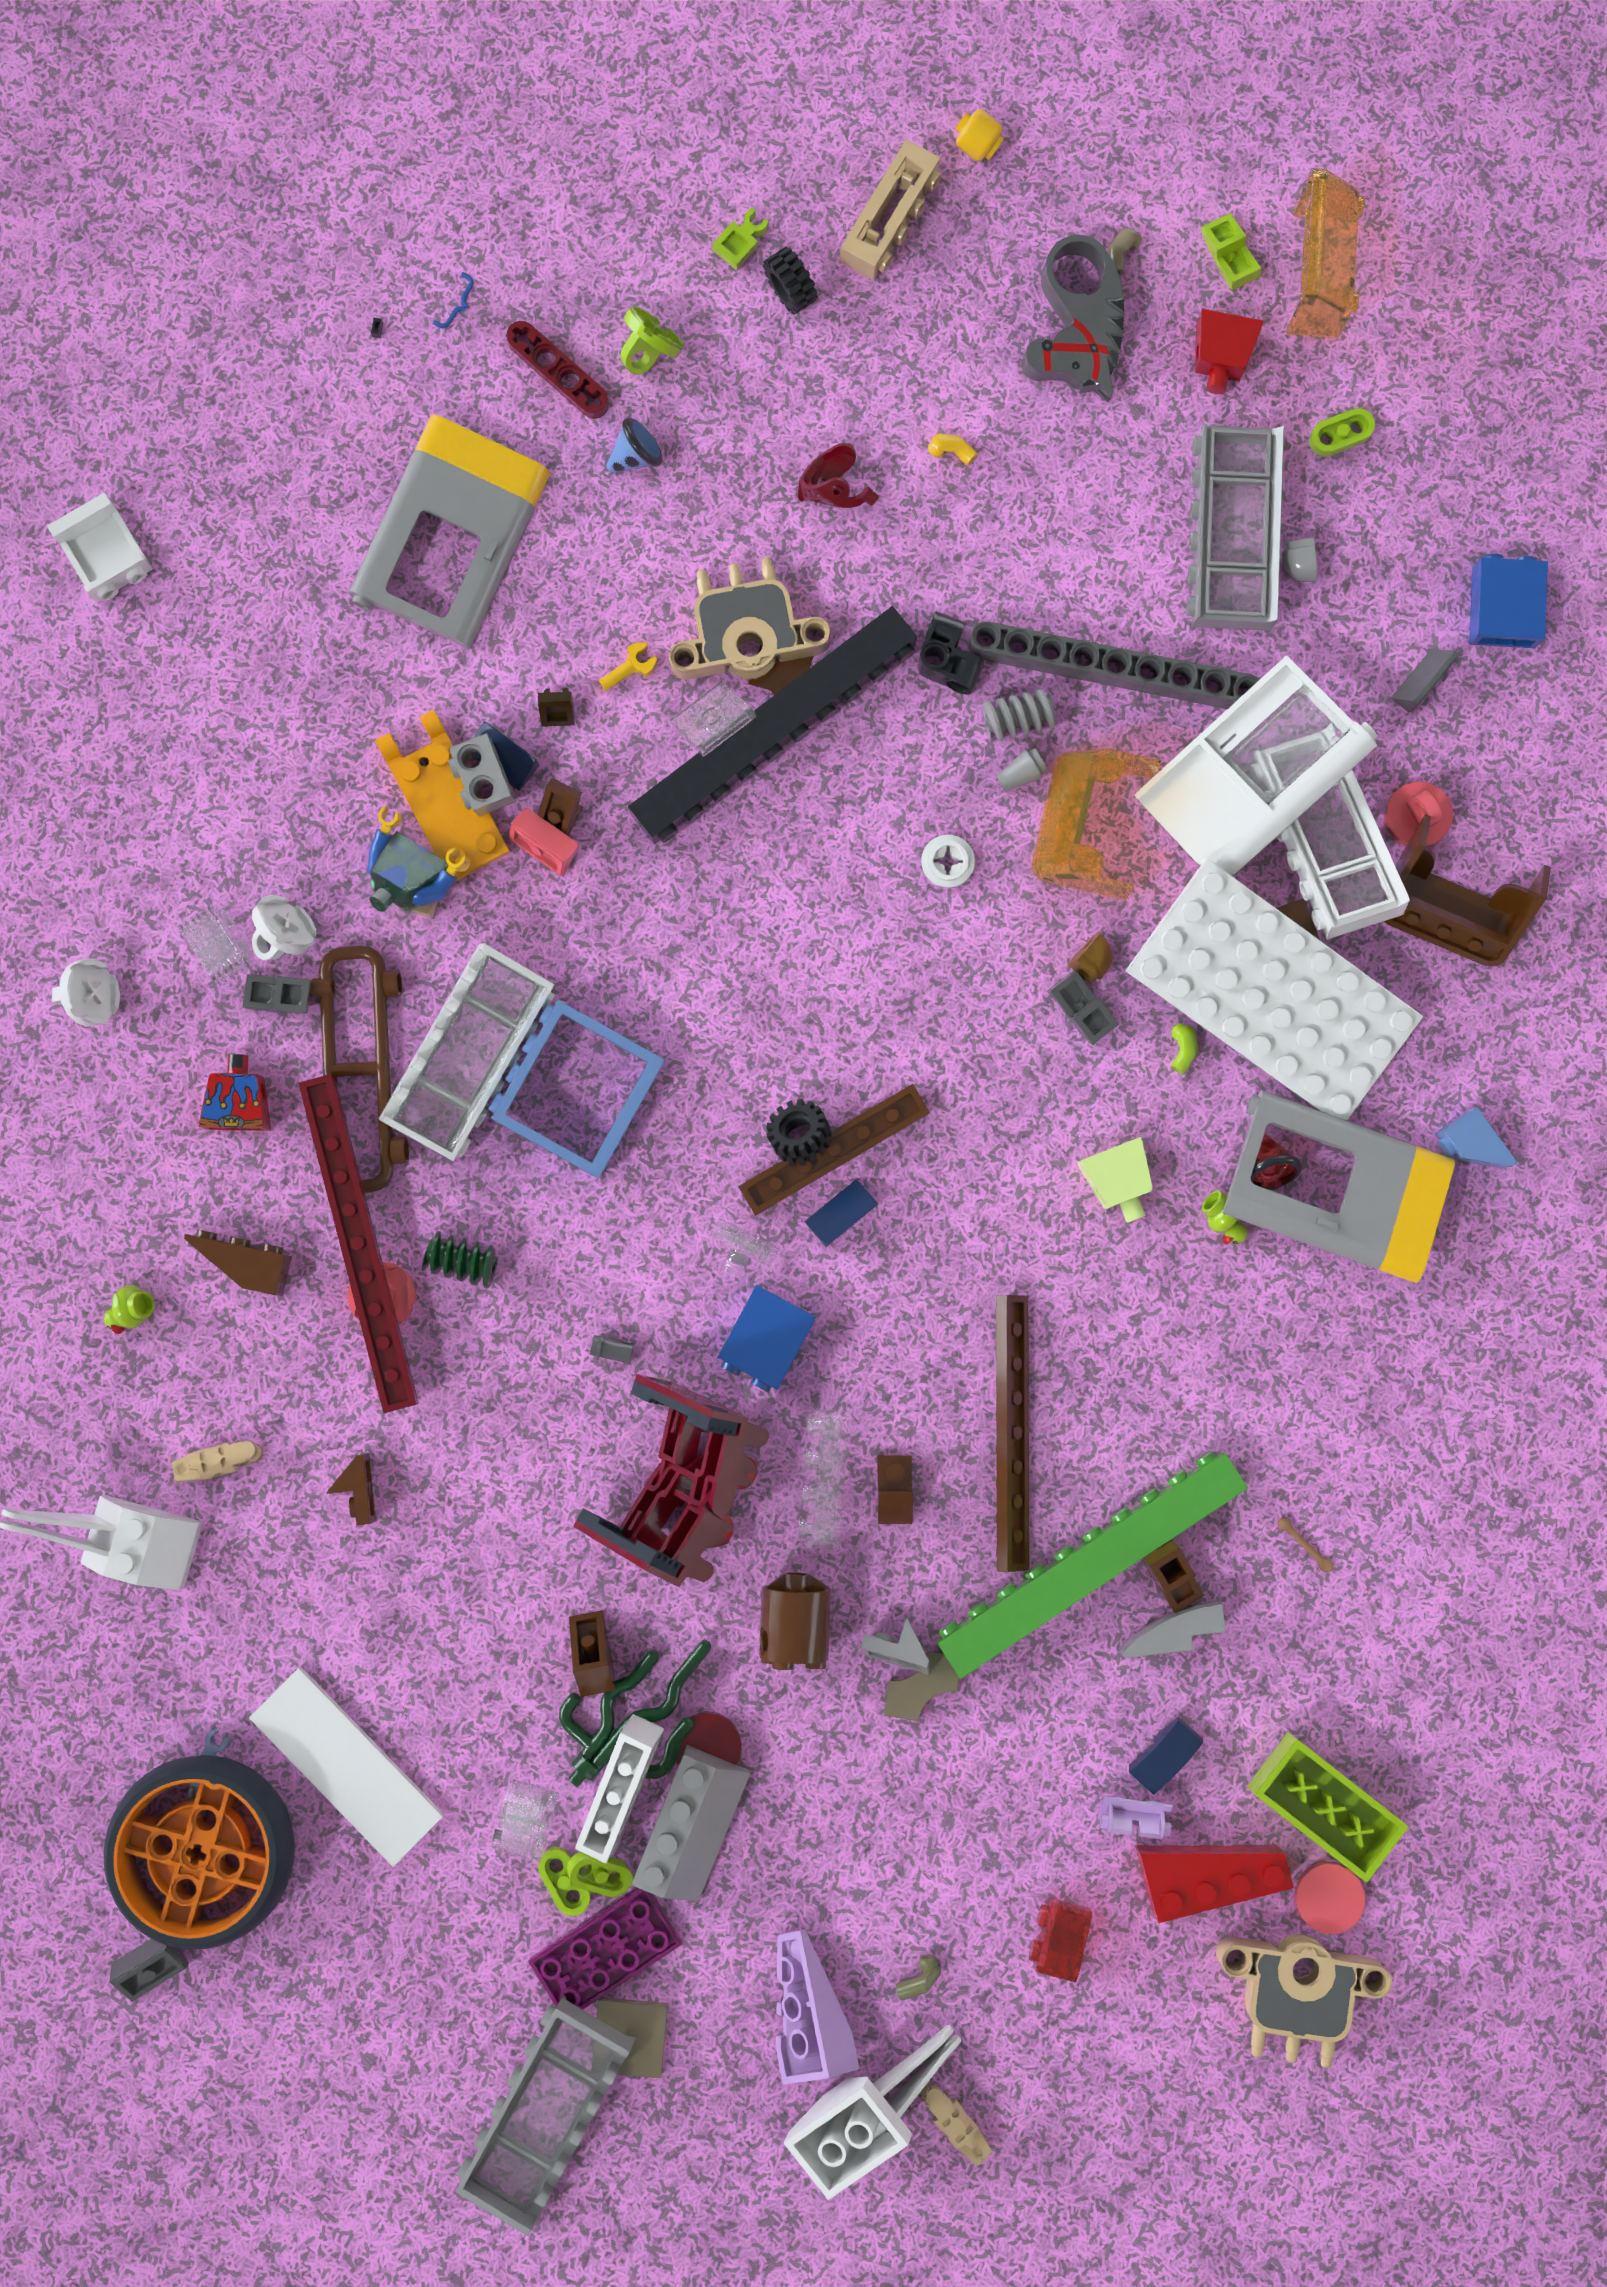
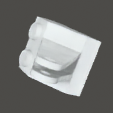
M107 1495L100 1496L95 1515L2 1509L1 1514L3 1516L33 1523L88 1528L90 1532L87 1540L19 1522L0 1520V1528L37 1536L84 1550L81 1564L102 1576L134 1585L182 1590L185 1588L203 1522Z
M946 2025L924 2045L874 2083L868 2077H848L825 2093L788 2132L784 2145L828 2200L909 2145L912 2133L900 2117L946 2058L960 2044L961 2038L958 2034L946 2041L954 2031L951 2025ZM926 2060L887 2102L883 2096Z

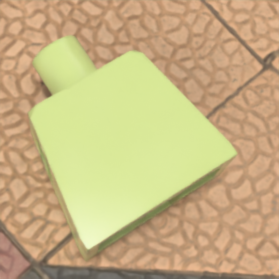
M1141 1137L1077 1162L1079 1169L1104 1209L1119 1204L1127 1223L1146 1216L1139 1196L1153 1191Z

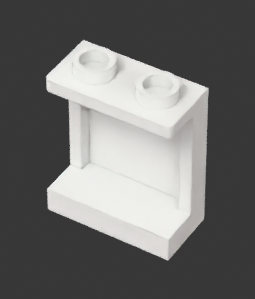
M105 493L47 525L52 536L61 545L85 585L84 589L95 602L112 599L117 595L118 589L129 583L136 584L146 578L147 572L153 569L114 503Z

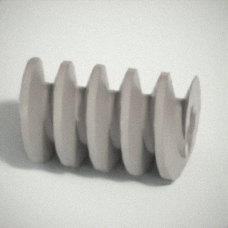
M1042 689L1035 691L1034 699L1029 692H1024L1021 702L1016 695H1010L1008 705L1001 697L997 698L995 708L989 700L983 703V717L989 740L991 739V733H995L998 740L1003 741L1005 730H1008L1012 739L1016 738L1017 728L1019 727L1027 736L1029 735L1030 725H1034L1038 733H1041L1043 722H1047L1050 729L1055 730V711L1051 695L1047 692L1046 696Z

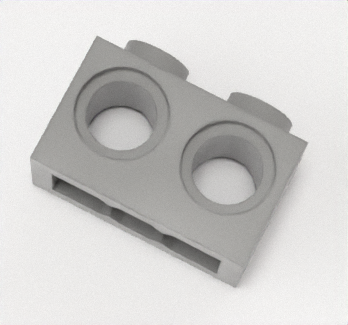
M487 733L449 748L453 758L449 759L448 763L455 779L461 778L465 789L461 790L460 794L467 810L473 809L478 816H482L516 802L494 743ZM473 754H480V764L475 768H468L466 766L468 757ZM484 785H492V795L487 799H479V789Z

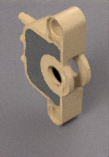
M765 557L761 560L763 580L744 583L739 565L733 563L729 566L731 586L712 590L707 571L701 569L696 573L699 597L694 605L699 638L679 642L671 648L669 653L673 674L682 680L725 673L727 668L740 678L757 679L765 676L774 667L777 658L783 662L824 653L830 644V627L820 617L794 620L787 588L777 581L775 567L770 557ZM812 631H818L823 634L824 638L821 641L812 642L806 636ZM745 641H755L762 646L761 651L752 657L742 655L738 648ZM681 656H690L694 659L693 663L687 667H681L676 662Z
M1292 1934L1282 1939L1276 1947L1271 1942L1238 1937H1226L1216 1947V1958L1223 1970L1232 1977L1247 1979L1244 2004L1248 2016L1253 2022L1251 2054L1254 2057L1262 2056L1266 2033L1287 2036L1286 2060L1292 2063L1297 2061L1301 2039L1321 2041L1320 2064L1322 2067L1330 2068L1335 2055L1336 2042L1344 2039L1350 2031L1355 1996L1374 1999L1382 1998L1390 1992L1392 1987V1978L1389 1972L1376 1959L1337 1952L1328 1953L1314 1937L1305 1934ZM1233 1950L1241 1951L1242 1955L1238 1962H1226L1229 1952ZM1302 1958L1313 1959V1968L1308 1975L1304 1977L1293 1975V1968L1298 1960ZM1379 1971V1977L1375 1983L1365 1984L1368 1973Z

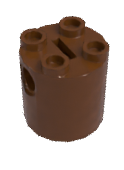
M787 1572L770 1584L762 1586L759 1657L762 1663L772 1664L773 1669L792 1670L793 1664H805V1668L808 1669L826 1668V1661L829 1655L831 1589L811 1574Z

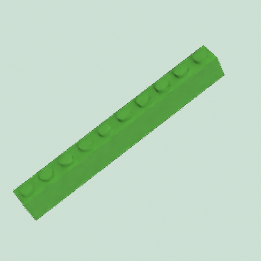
M1212 1450L1202 1455L1195 1461L1198 1466L1188 1473L1185 1469L1178 1471L1167 1479L1169 1485L1159 1492L1154 1488L1143 1494L1139 1498L1141 1504L1131 1510L1128 1507L1119 1510L1110 1517L1112 1523L1103 1529L1096 1526L1082 1535L1084 1541L1072 1548L1069 1544L1053 1555L1056 1560L1044 1567L1041 1563L1031 1568L1024 1574L1027 1579L1017 1586L1013 1582L1007 1584L996 1592L998 1598L988 1605L983 1601L972 1607L967 1612L969 1617L961 1623L957 1624L956 1620L942 1627L938 1631L941 1636L935 1640L959 1678L965 1677L1248 1489L1226 1453L1218 1452L1215 1454Z

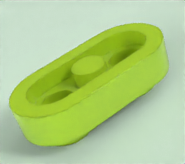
M1354 408L1316 424L1310 434V447L1317 455L1328 457L1363 444L1370 438L1375 429L1374 417L1363 408ZM1351 425H1358L1361 432H1353ZM1320 437H1328L1331 444H1323Z
M562 1847L549 1848L543 1853L539 1861V1875L557 1908L567 1916L580 1915L587 1909L590 1903L591 1892L577 1888L572 1884L566 1870L568 1861L572 1857L571 1853ZM553 1859L562 1861L563 1868L561 1870H554L551 1867ZM570 1890H577L580 1894V1899L572 1901L568 1898L567 1893Z
M580 1851L570 1858L566 1868L567 1874L575 1887L608 1897H617L624 1894L630 1888L633 1881V1875L627 1863L614 1857H610L607 1863H603Z

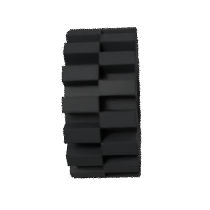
M785 246L763 261L764 273L769 278L770 286L775 290L773 292L776 296L778 295L781 303L785 304L786 309L789 312L791 311V314H797L818 299L816 295L818 294L817 289L814 287V281L809 277V271L804 268V263L798 259V255L790 247Z
M797 1099V1105L795 1106L791 1100L786 1102L788 1106L786 1109H783L780 1105L776 1109L778 1115L772 1113L769 1117L771 1123L766 1125L768 1131L766 1133L767 1138L776 1155L783 1162L788 1160L790 1165H795L796 1160L799 1161L800 1165H805L806 1158L809 1157L814 1162L817 1160L815 1156L817 1152L821 1155L826 1152L823 1145L829 1147L831 1143L829 1137H832V1131L824 1113L818 1105L815 1107L814 1102L809 1100L805 1104L803 1099ZM801 1125L811 1126L809 1132L802 1138L795 1140L787 1138L794 1128Z

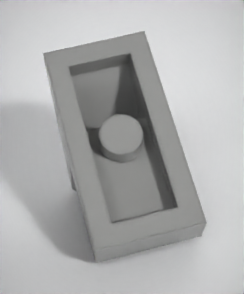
M908 1619L905 1621L898 1644L894 1643L895 1639L883 1633L876 1632L874 1636L864 1635L861 1645L864 1655L926 1675L930 1674L931 1666Z

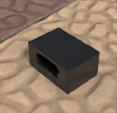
M374 317L371 335L375 338H381L383 321L381 318Z

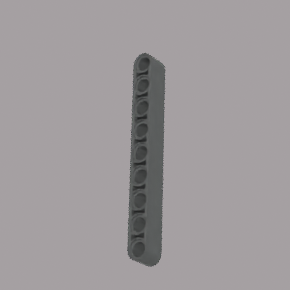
M994 622L978 623L973 628L969 642L971 653L985 661L1228 709L1241 697L1238 692L1239 688L1250 689L1260 680L1252 674ZM980 636H988L992 639L993 644L984 647L976 639ZM1013 642L1022 643L1026 651L1015 653L1010 649L1009 645ZM1044 649H1053L1057 652L1058 658L1049 660L1043 656L1042 651ZM1084 655L1090 660L1091 664L1080 666L1076 663L1074 657ZM1107 663H1119L1123 668V672L1114 673L1110 671ZM1140 669H1151L1155 674V678L1152 680L1145 679L1141 675ZM1173 676H1184L1187 679L1188 685H1177L1173 680ZM1213 681L1217 683L1220 687V692H1210L1205 682Z

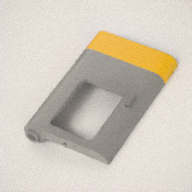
M431 415L348 592L353 597L352 603L367 611H370L371 607H380L470 649L551 472L542 464L439 415ZM423 512L439 517L477 535L481 539L470 567L445 617H438L386 591V587L415 524Z
M1261 1090L1258 1096L1252 1094L1246 1107V1113L1250 1114L1249 1120L1251 1123L1222 1213L1417 1284L1427 1265L1453 1174L1455 1160ZM1267 1125L1280 1127L1353 1154L1355 1162L1339 1213L1335 1214L1259 1187L1251 1182V1174Z

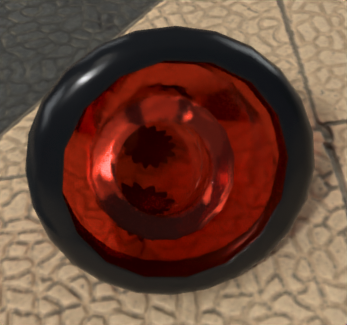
M1264 1133L1251 1174V1182L1254 1185L1271 1190L1282 1187L1296 1179L1301 1173L1302 1162L1292 1156L1268 1134Z

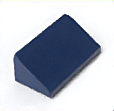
M484 721L474 738L486 733L489 735L494 743L509 784L520 791L540 766L537 759ZM480 754L471 755L479 762H481Z
M856 1179L804 1222L826 1248L874 1209L878 1203Z

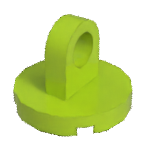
M632 306L624 315L625 323L633 332L621 350L620 359L631 374L639 375L647 372L661 352L672 358L679 356L684 348L683 341L671 328L667 327L664 331L656 316L638 306ZM644 351L640 360L632 362L635 353Z

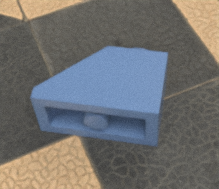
M1478 1107L1467 1110L1436 1132L1440 1138L1438 1145L1447 1157L1453 1156L1456 1161L1501 1169L1512 1167L1518 1163Z

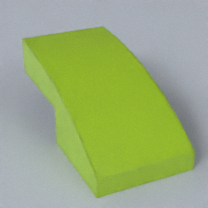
M1231 213L1201 227L1206 245L1231 291L1261 276V267L1245 245L1246 235Z

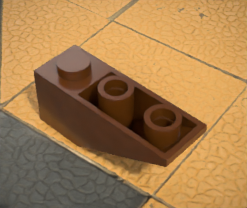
M197 1229L196 1236L184 1235V1239L241 1288L283 1296L292 1256L282 1254L284 1248L263 1243L262 1250L249 1247L250 1240L231 1236L229 1243L216 1240L217 1233Z

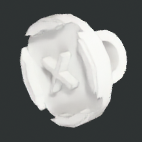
M265 896L252 910V920L256 927L252 938V947L257 957L262 960L278 959L284 953L294 955L306 953L315 942L316 928L310 916L298 905L293 907L288 904L289 899L283 896ZM267 942L271 944L270 950L267 947Z
M94 958L77 960L68 965L60 979V986L52 989V1003L63 1005L67 1015L80 1025L88 1027L106 1024L110 1021L108 1019H110L111 1015H115L119 1008L120 991L118 981L115 975H110L107 970L109 967L104 962Z

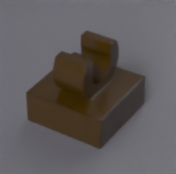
M550 688L544 690V693H538L541 727L575 725L572 692H569L568 688H563L562 692H550Z

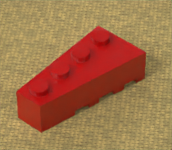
M1277 1844L1232 1846L1135 1845L1152 1913L1158 1923L1294 1888L1286 1855Z

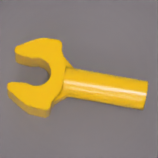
M646 642L633 643L628 646L627 661L598 680L605 692L633 673L642 674L644 677H648L653 673L658 663L656 656L648 659L645 663L637 661V657L648 649Z

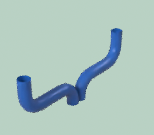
M465 272L461 274V277L469 281L461 297L463 306L456 307L445 323L434 320L433 325L439 328H446L452 323L459 311L465 312L468 306L466 298L474 284L470 275Z

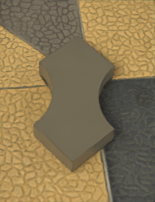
M927 1652V1658L931 1666L929 1675L915 1672L913 1675L901 1680H889L884 1716L918 1721L923 1707L931 1698L943 1692H957L959 1676L944 1653Z

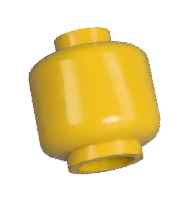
M977 109L972 116L966 112L955 127V130L959 132L956 138V145L977 162L982 161L984 158L989 161L1004 140V137L1001 135L1003 130L1001 123L983 109Z

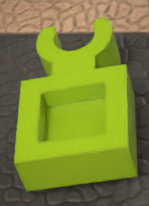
M754 208L749 209L745 213L744 223L741 226L732 221L712 244V251L736 271L758 248V241L755 237L763 236L769 228V221L766 218L759 225L751 223L756 217V210Z

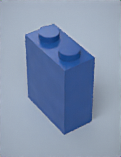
M1488 554L1478 560L1472 567L1469 645L1535 649L1545 640L1548 561H1537V558L1533 556L1504 559V556L1500 554Z
M756 1285L717 1357L723 1360L721 1367L739 1376L741 1371L753 1377L751 1384L768 1393L771 1387L778 1390L816 1317Z

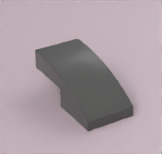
M1073 970L1047 990L1091 1045H1094L1119 1025L1101 999L1095 997L1077 971Z
M247 974L242 1007L268 1012L307 1014L312 981L282 976L275 978Z

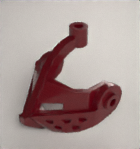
M839 443L821 453L808 465L799 479L798 499L801 502L810 500L834 507L853 508L865 502L872 506L878 500L879 495L870 487H866L861 494L848 497L850 486L841 477L854 465L856 459V450L848 443Z

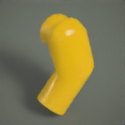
M938 433L932 437V442L928 445V451L934 457H942L945 451L953 452L967 466L978 456V453L959 435Z

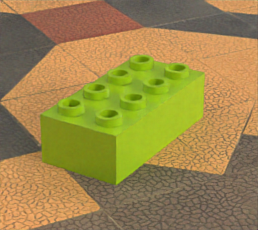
M1289 1732L1285 1734L1246 1786L1255 1796L1366 1883H1368L1409 1827Z

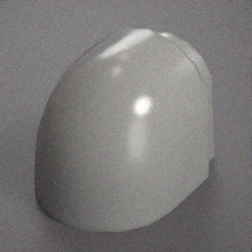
M1314 538L1284 543L1281 561L1286 573L1299 582H1316L1317 561Z

